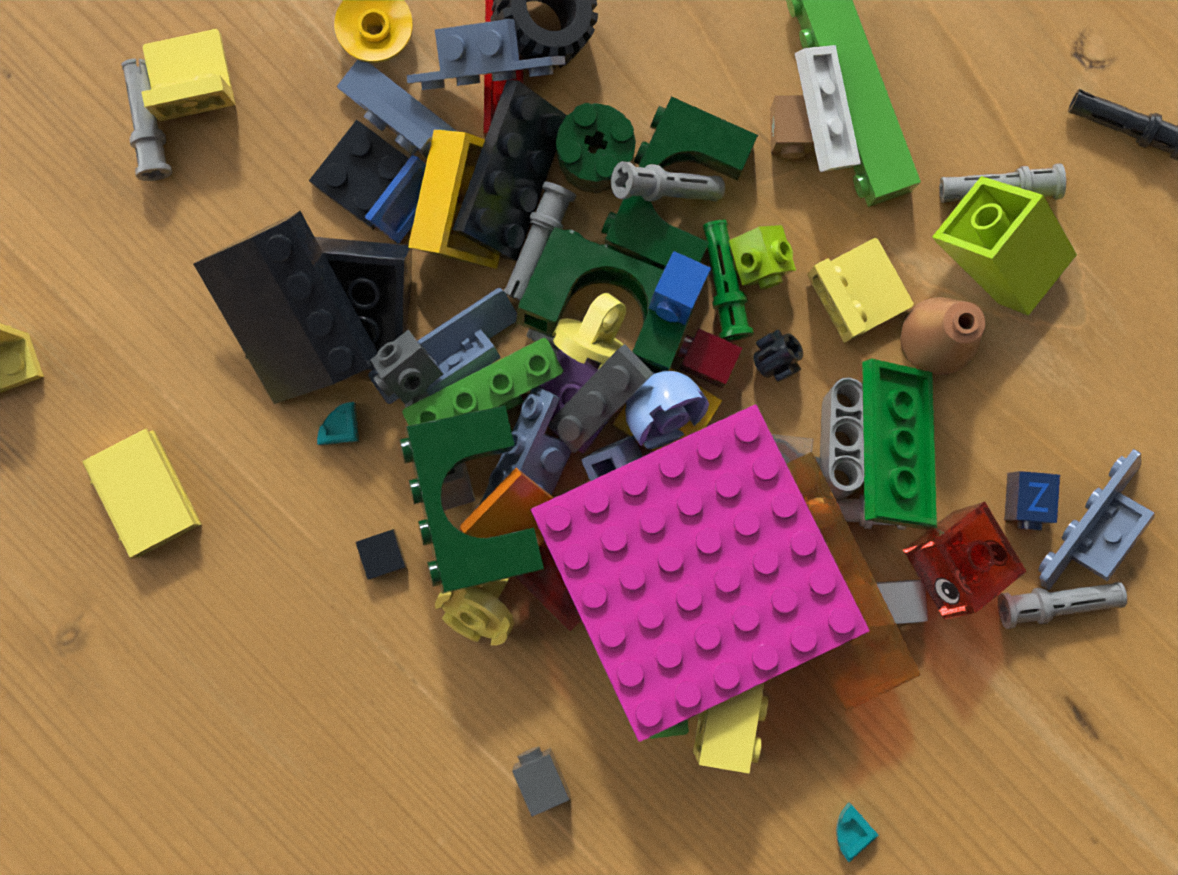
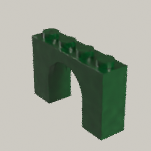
M671 96L666 108L658 107L650 125V128L654 129L655 132L650 143L646 141L641 143L634 163L642 168L649 164H654L664 169L678 162H694L738 181L758 135ZM631 196L628 199H622L623 201L617 214L610 211L603 225L601 233L607 235L605 244L617 248L622 254L634 259L648 260L662 270H665L673 251L700 263L709 244L708 241L668 224L657 214L651 201L645 200L642 196Z
M554 227L519 303L516 323L553 338L552 334L558 321L562 318L568 302L576 292L586 286L598 283L618 286L635 298L643 316V327L632 352L651 372L656 374L669 371L690 316L684 325L678 321H666L659 317L654 310L649 309L653 293L664 272L654 263L645 259L637 260L624 255L611 245H599L589 241L574 230H562Z
M505 405L406 426V438L399 439L404 464L412 462L415 479L408 480L413 504L421 503L425 519L418 521L423 546L431 544L434 561L427 562L432 587L440 585L441 593L444 594L544 569L534 528L490 538L472 537L462 533L451 524L443 511L441 503L443 481L456 466L470 460L510 452L515 446Z

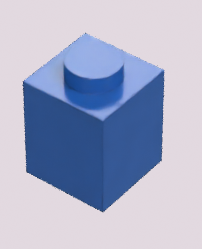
M673 251L653 293L649 309L654 310L659 317L666 321H678L685 325L711 268Z

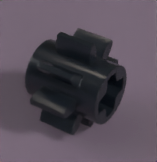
M776 330L756 341V345L760 350L754 353L753 359L756 368L764 377L771 378L775 376L777 382H780L801 370L797 362L803 358V349L799 341L792 334L787 333L782 336L780 330Z

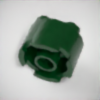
M583 103L576 106L560 125L556 140L559 166L568 183L579 190L597 194L602 193V190L611 189L612 173L616 165L622 161L633 164L636 146L634 128L631 121L612 106L598 103ZM595 144L602 146V149H598L596 154L589 152V146H594Z

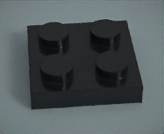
M356 119L309 179V182L370 229L374 230L375 226L365 216L409 158Z

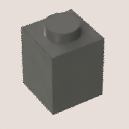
M540 746L517 756L519 762L514 764L512 772L532 817L570 800L569 788L551 748L541 751Z

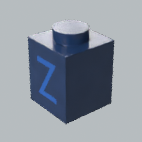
M1024 471L1007 473L1004 520L1018 521L1017 529L1042 531L1043 524L1057 523L1060 475Z

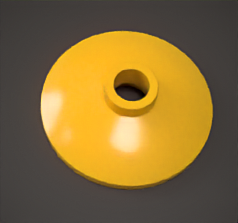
M343 0L335 14L334 29L340 45L350 56L363 62L379 63L394 58L405 49L412 36L413 19L410 9L404 0ZM373 26L382 27V31L379 34L371 35L369 33L370 28Z

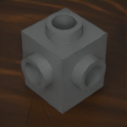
M409 330L395 341L385 344L378 354L370 360L378 372V375L374 377L378 386L388 397L395 393L405 405L414 397L422 395L429 385L443 375V372L431 355Z

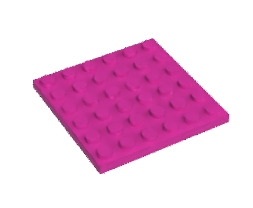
M756 404L530 509L638 742L870 631Z

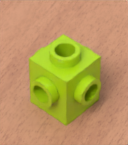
M783 225L760 226L729 240L735 260L736 272L740 276L742 286L759 284L761 290L771 288L783 283L782 276L796 271L793 261V250L787 241Z

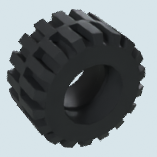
M495 0L491 9L494 13L490 20L514 19L519 61L564 56L565 64L558 65L562 68L580 52L595 31L593 26L598 21V13L593 12L598 4L597 0ZM538 1L551 7L559 18L561 30L549 31L538 26L530 17L526 2Z

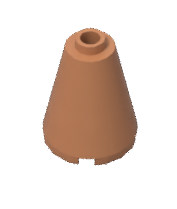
M934 297L918 303L906 315L903 322L900 341L906 358L917 369L930 371L936 375H948L963 369L972 361L979 348L985 329L984 314L975 304L952 298Z

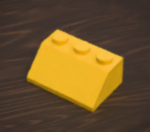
M433 131L408 248L497 269L499 255L453 230L485 139L466 132Z

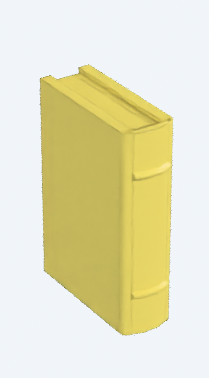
M144 429L82 461L91 479L90 483L94 485L119 535L118 539L122 541L130 559L138 558L202 525L154 430L149 432L148 429Z

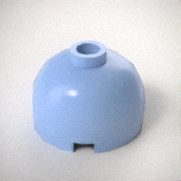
M663 371L656 374L652 372L653 375L627 401L625 409L626 422L641 446L644 444L647 449H654L669 444L684 435L678 428L680 429L689 421L695 426L703 418L708 410L709 402L690 377L674 371Z

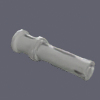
M136 58L128 59L122 62L121 66L124 72L134 128L129 141L130 146L135 148L138 167L135 169V175L137 179L143 181L165 179L172 175L171 166L166 164L163 147L166 144V135L162 130L158 129L157 119L144 107L141 91L151 90L146 61L139 59V66L137 67Z
M622 161L614 168L611 178L613 193L620 199L642 196L647 201H656L662 198V196L717 202L718 199L723 197L725 192V183L720 176L665 172L659 165L649 164L642 168L635 167L630 162Z
M1061 163L1054 164L1052 168L1030 170L1028 166H1020L1015 172L1005 174L941 177L939 184V195L942 203L962 200L981 176L1044 196H1053L1055 200L1062 199L1065 195L1066 172Z
M544 182L542 188L545 191L537 211L531 212L529 217V223L532 225L508 284L503 290L506 295L514 299L518 298L517 300L521 301L553 228L563 229L561 222L570 202L575 201L577 196L570 190L551 182Z
M1120 582L1056 592L1034 588L1031 593L1011 596L1006 592L1000 593L998 596L999 616L1006 629L1015 628L1018 623L1037 621L1039 624H1047L1053 619V616L1115 607L1122 608L1127 604V593L1124 585Z

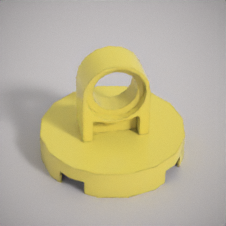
M608 293L598 296L592 302L583 321L568 318L559 319L552 336H555L554 344L565 354L584 364L587 358L601 362L600 368L617 349L624 345L615 336L626 315L625 304Z
M509 578L444 594L440 592L435 602L436 609L442 608L445 611L442 620L457 633L475 642H478L481 636L492 638L490 645L497 646L505 643L515 624L511 612L498 600Z

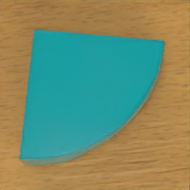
M354 401L339 405L327 416L319 428L317 445L359 442L357 411Z
M848 802L839 815L836 826V838L840 851L847 861L850 862L879 835L854 806Z

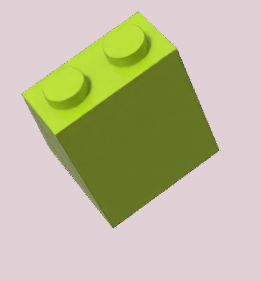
M983 176L978 179L932 236L934 241L998 304L1028 316L1077 256L1044 195Z

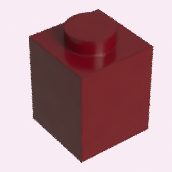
M698 328L694 338L686 335L677 354V357L684 359L680 370L719 388H723L730 377L742 348Z

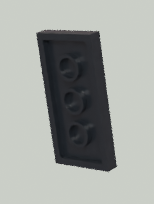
M507 80L453 227L455 232L502 258L517 261L530 225L529 217L531 212L535 211L543 184L546 181L557 150L558 129L567 116L518 80Z

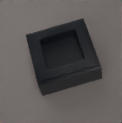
M395 529L355 542L367 580L407 567Z

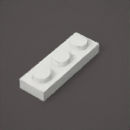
M836 45L804 48L796 52L795 58L820 172L850 168L861 164Z

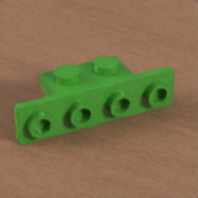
M542 338L404 408L402 414L410 426L504 405L507 411L524 402L522 394L561 375L563 369L549 341L546 338Z

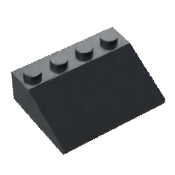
M301 211L193 263L274 404L336 384L370 368L372 365L370 360L378 354Z
M315 237L377 352L385 344L395 341L407 331L412 283V248H408L409 245ZM372 364V365L370 366V368H368V369H366V370H374L375 367H374V365Z

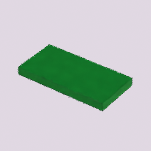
M873 358L863 361L865 520L925 530L937 528L933 372Z

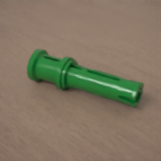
M714 220L705 223L703 230L705 231L706 241L709 242L707 248L717 295L713 298L712 306L713 309L718 311L721 333L718 334V337L728 342L738 341L754 335L753 328L748 325L745 304L748 302L747 295L739 289L734 256L729 243L730 237L727 229V220ZM719 246L721 247V252H722V257H723V262H724V268H725V275H723V270H722V265H721V260H720V255H719V249H718ZM732 311H733V315H734L735 325H733V321H732V316H731V312H732Z

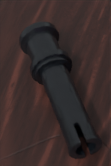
M1080 88L1076 91L1069 105L1068 113L1084 117L1105 127L1136 138V143H1139V146L1143 148L1148 146L1155 147L1170 153L1171 159L1178 160L1177 125L1162 120V115L1158 113H1150L1147 116L1092 95Z

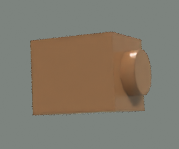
M804 95L775 96L770 107L771 153H781V157L786 159L802 158L805 156V153H810L814 146Z

